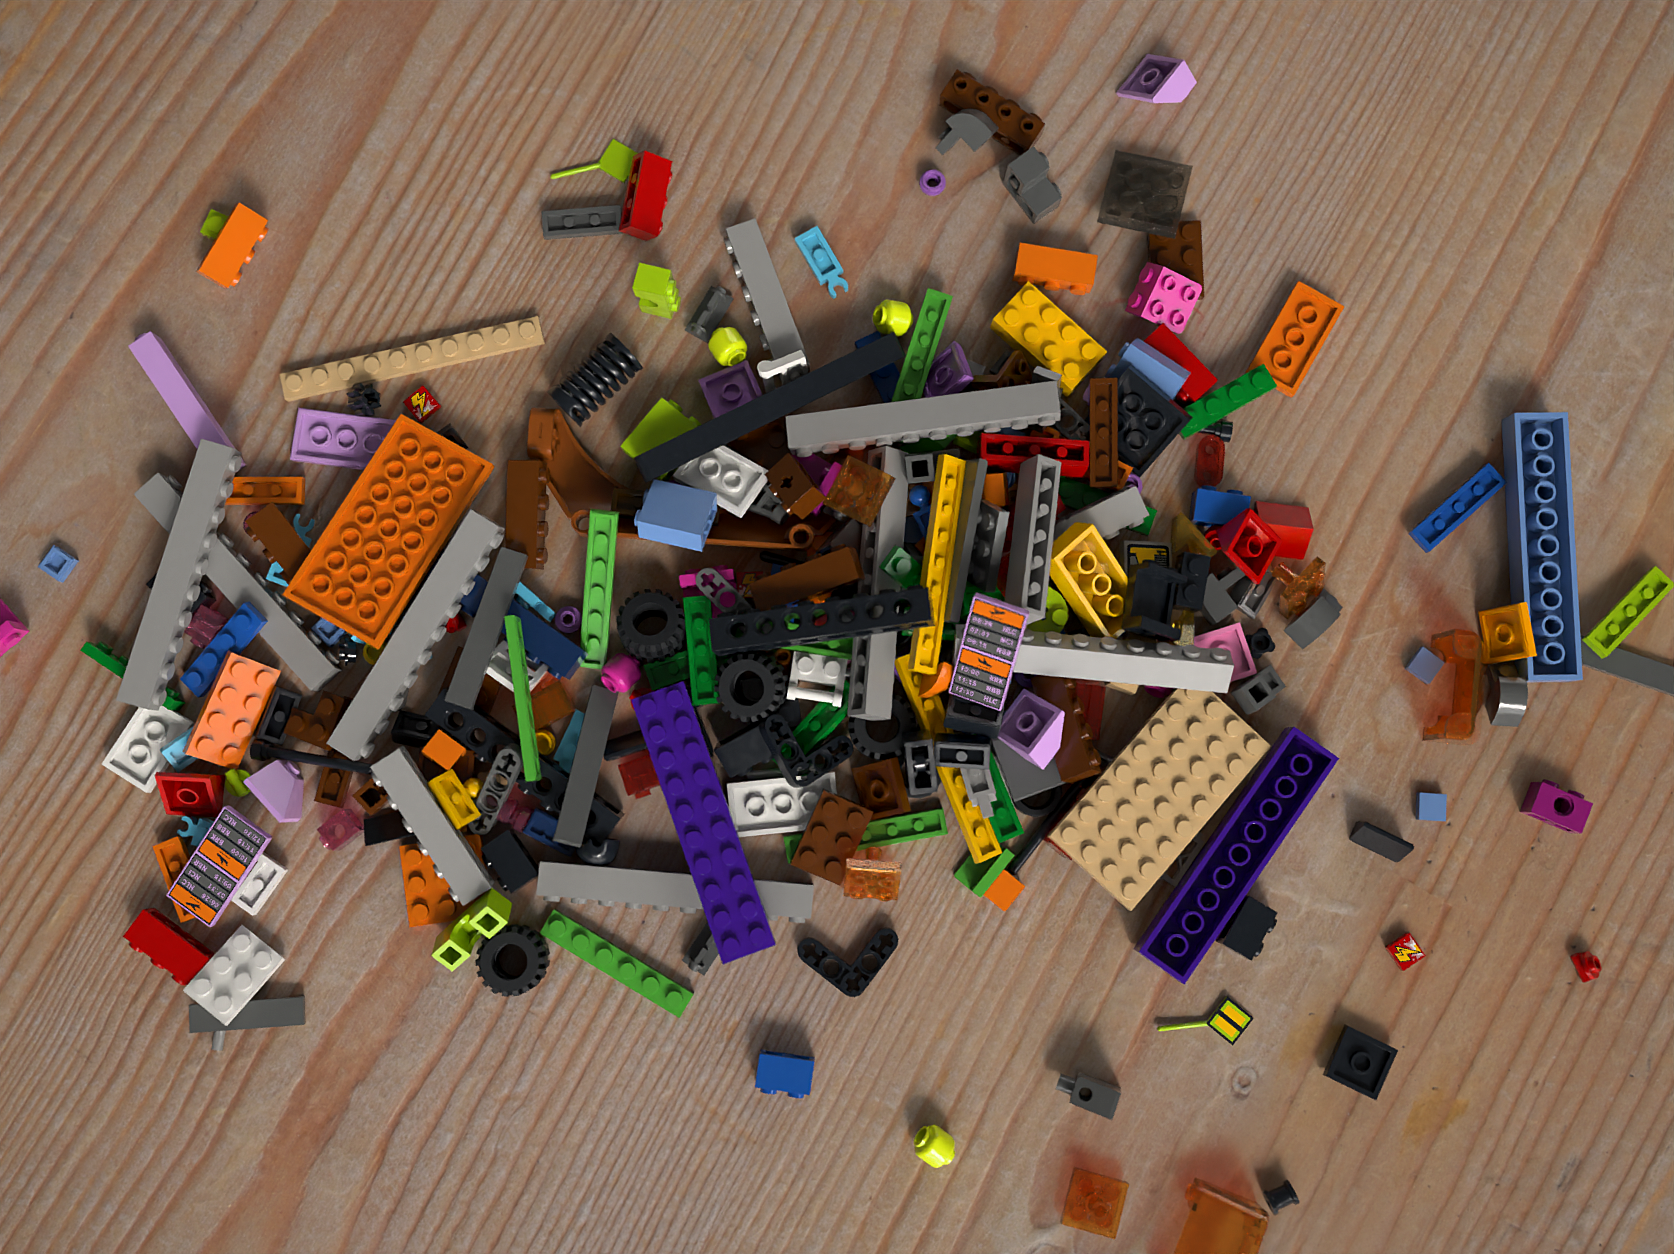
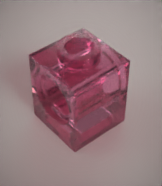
M201 605L184 633L192 637L191 643L205 649L230 619L211 607Z
M342 809L320 826L317 831L321 835L319 837L321 843L328 850L338 851L364 833V825L351 809ZM338 824H341L345 829V834L341 839L335 835V828Z

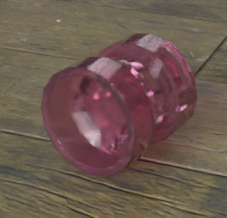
M509 797L502 806L497 820L503 824H511L514 830L522 833L534 809L529 806L523 807L519 804L518 800Z

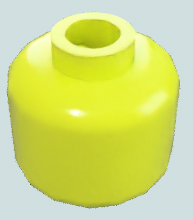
M889 299L882 301L875 307L872 318L874 325L880 333L888 335L895 332L896 336L904 335L911 328L914 320L908 304Z
M720 327L713 331L708 348L722 366H734L745 359L747 343L734 327Z
M924 1126L915 1135L913 1141L915 1154L934 1168L941 1167L944 1164H949L954 1158V1138L939 1126Z

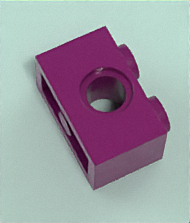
M1543 779L1542 782H1531L1520 812L1568 833L1582 834L1593 803L1584 800L1585 795L1573 790L1565 792L1558 789L1559 784L1553 781ZM1556 799L1560 801L1561 805L1558 812L1554 808V801Z

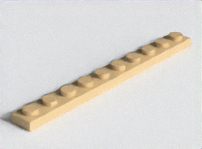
M538 316L282 373L280 374L284 398L289 402L351 388L353 385L360 383L365 385L545 344L540 319Z

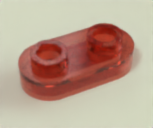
M1207 435L1197 444L1194 478L1200 487H1215L1223 478L1225 444L1216 435ZM1206 446L1213 448V454L1206 452ZM1204 472H1209L1211 474V480H1206L1204 478Z

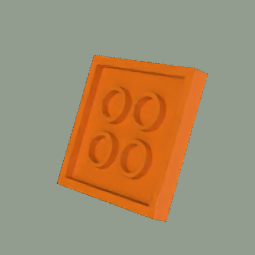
M477 834L464 836L487 870V866L482 859L484 854L481 850L484 846L483 836ZM417 843L399 846L409 928L454 921L484 894L482 893L463 906L460 900L456 902L448 891L450 885L445 878H439L433 869L435 863L429 855L425 856L421 852Z

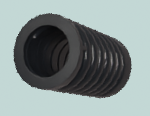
M609 333L605 337V341L597 345L596 350L589 352V357L582 358V365L576 364L574 371H568L567 378H561L559 384L553 385L547 393L581 427L585 419L589 420L591 418V414L582 403L592 412H597L599 407L595 401L602 406L606 404V399L598 390L611 399L614 393L606 383L616 392L621 390V386L615 378L623 385L628 383V378L615 362L629 378H634L635 372L641 371L643 367L625 345L612 333Z

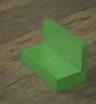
M1000 844L1001 854L975 864L970 854L954 874L957 880L980 898L1015 856Z

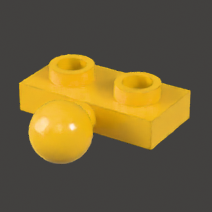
M453 769L427 783L456 830L481 816L472 799H478L484 786L483 781L479 778H470L462 785Z

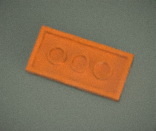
M1298 281L1248 366L1246 373L1264 364L1277 385L1275 389L1292 398L1345 306Z
M227 651L182 752L237 770L281 671Z

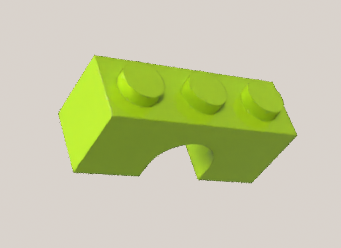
M639 262L632 289L635 296L640 297L639 307L641 312L672 319L673 313L679 310L681 297L678 296L679 289L676 288V280L673 279L671 270Z
M490 888L436 937L431 956L453 972L471 956L475 943L483 934L490 939L508 923L512 903L494 888Z

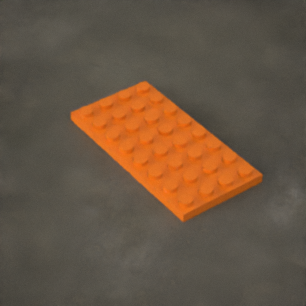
M400 414L282 595L379 650L495 468L494 465L405 415Z

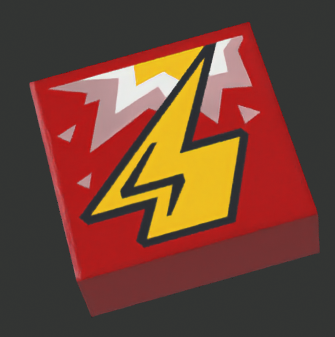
M421 386L403 401L421 424L441 408V405L424 386Z
M763 571L736 572L737 591L745 599H753L748 584L755 582V577L763 574Z
M1406 932L1385 947L1401 971H1405L1426 956L1409 932Z

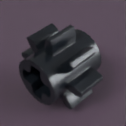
M362 383L353 385L354 391L346 394L348 396L347 407L355 411L356 416L362 414L365 416L374 415V409L381 407L379 403L381 394L373 389L372 384L365 386Z

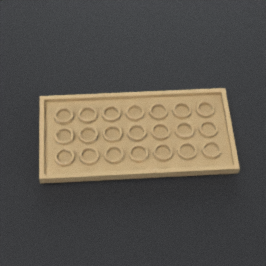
M1175 688L1047 836L1126 909L1132 911L1271 745L1213 692Z

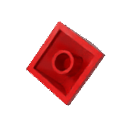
M1255 501L1254 512L1283 541L1274 557L1304 560L1314 530L1309 507Z
M1251 508L1245 509L1216 531L1222 551L1254 584H1259L1283 541Z
M156 772L155 779L167 815L218 817L222 811L225 775Z

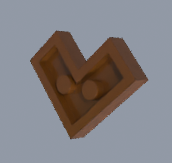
M323 690L315 714L293 707L283 733L322 749L332 751L333 747L326 743L347 711L351 700Z

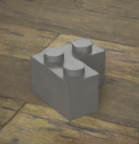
M1034 146L1008 164L1003 181L1005 188L1033 224L1059 207L1062 199L1059 187L1054 182L1051 183L1046 177L1050 168L1047 157L1044 153L1038 152Z

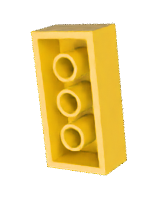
M1029 281L993 318L990 329L1014 350H1021L1025 360L1034 368L1040 366L1061 374L1060 387L1063 388L1062 393L1066 397L1081 384L1107 353L1101 345Z
M1075 522L1053 542L1049 575L1090 637H1112L1117 639L1125 631L1121 629L1128 577L1095 526L1090 523Z

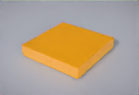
M1527 602L1478 611L1488 664L1537 656Z

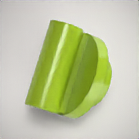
M231 769L225 773L227 777L225 786L231 795L242 797L250 793L251 790L243 782L251 776L248 771Z

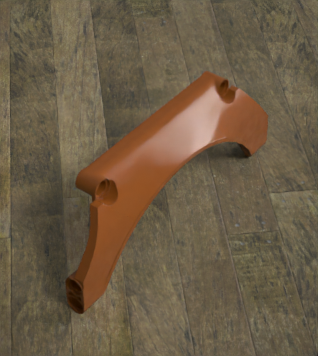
M531 408L527 440L528 457H530V460L547 463V467L550 470L548 488L567 518L571 520L573 529L581 537L588 538L589 528L586 530L579 529V522L583 518H590L591 509L611 511L613 488H629L609 476L585 453L575 439L560 409ZM867 445L862 450L839 449L838 452L830 454L825 461L832 465L834 461L844 466V471L849 464L867 473L868 451L875 449V445ZM720 509L718 526H711L705 544L791 549L798 552H806L812 547L814 536H823L838 520L821 510L817 518L808 514L803 520L793 513L780 526L770 518L750 511H746L743 517L740 518L726 509ZM618 518L617 538L648 540L639 538L638 526L634 525L635 519ZM799 532H805L808 534L809 540L805 544H797L794 541V536Z

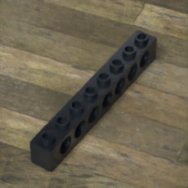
M912 585L907 587V590L896 592L895 589H884L879 591L878 595L869 596L868 593L853 594L850 599L841 600V597H829L823 603L814 604V601H802L795 607L787 608V605H775L771 607V610L761 612L760 609H747L744 611V614L740 615L720 613L717 615V618L709 619L712 652L717 656H726L935 626L930 590L928 587L924 588L923 585ZM901 603H910V609L906 613H897V607ZM873 607H882L880 616L876 618L870 617L869 614ZM846 611H855L854 618L851 621L844 622L842 620L843 614ZM821 614H827V621L823 625L817 626L815 624L816 618ZM794 618H800L799 626L796 629L790 630L788 628L789 622ZM767 622H772L773 627L771 631L762 633V626ZM740 626H745V633L741 637H735L736 629Z
M449 687L441 691L425 714V716L431 719L429 722L432 726L441 731L445 729L453 735L451 737L463 747L468 746L474 751L473 755L484 763L494 764L498 755V744L504 746L517 744L521 747L520 736L476 704H474L473 710L446 702L445 697ZM455 712H459L463 716L462 725H457L454 722L453 714ZM476 728H480L485 732L486 737L484 741H479L475 737ZM538 750L541 777H547L551 780V789H544L540 784V780L526 782L525 773L521 771L515 782L518 783L517 787L527 795L533 794L540 799L539 803L549 811L555 810L560 813L563 801L562 794L565 793L570 773ZM509 753L510 759L505 766L509 767V765L514 762V755H512L511 753ZM594 792L590 809L596 814V820H587L584 837L592 840L595 844L598 842L602 845L603 841L609 837L625 814Z

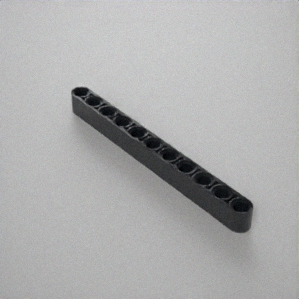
M892 332L652 448L633 459L645 483L871 374L906 355L895 332Z

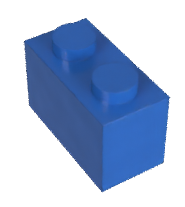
M1201 486L1200 489L1198 488L1192 493L1188 524L1204 527L1223 526L1250 507L1251 496H1245L1239 490H1227V493L1217 491V488L1213 486Z
M761 1050L755 1087L760 1088V1092L765 1094H776L777 1091L788 1092L787 1096L804 1098V1095H810L815 1057Z

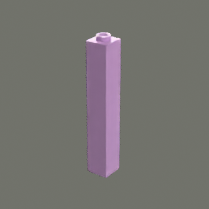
M151 331L137 336L128 347L195 447L198 449L200 440L204 439L234 448L162 339ZM242 459V463H241L240 469H242L243 467L246 466V464H245V462L243 461V459Z

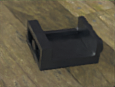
M1143 560L1140 564L1130 565L1121 629L1158 642L1180 641L1181 630L1170 626L1176 584L1187 583V576L1179 574L1175 568L1161 567L1159 562L1154 560Z

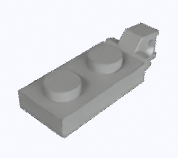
M960 768L972 806H980L984 819L993 817L994 812L991 802L996 801L997 798L990 769Z

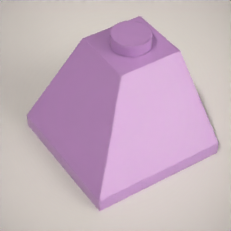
M1147 54L1116 93L1119 97L1151 103L1182 102L1197 82L1184 60Z
M1023 689L1003 715L1001 729L997 738L1023 758L1044 770L1060 748L1065 713Z
M276 760L243 781L280 823L298 822L301 819L304 779L299 775L301 771L294 762Z

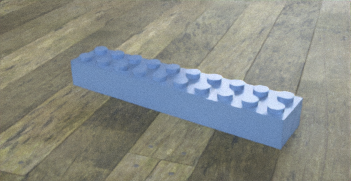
M1568 412L1513 413L1502 419L1504 478L1507 482L1505 484L1511 605L1527 602L1537 656L1516 659L1514 660V665L1517 668L1519 677L1526 678L1527 682H1572L1583 680Z

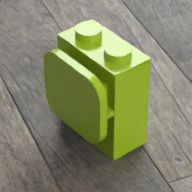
M661 397L620 447L624 453L633 459L702 424L692 416L689 419L681 413L683 409L670 399L667 402ZM679 467L656 479L667 482Z

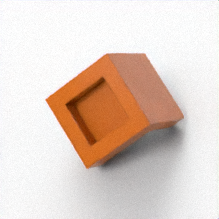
M439 729L423 748L422 754L430 761L434 760L446 770H450L459 757H463L466 754V749Z
M1003 869L983 895L1001 910L1006 911L1025 886Z

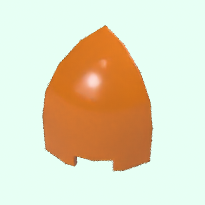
M942 662L938 664L936 675L923 673L918 697L929 698L946 691L951 685L955 667Z

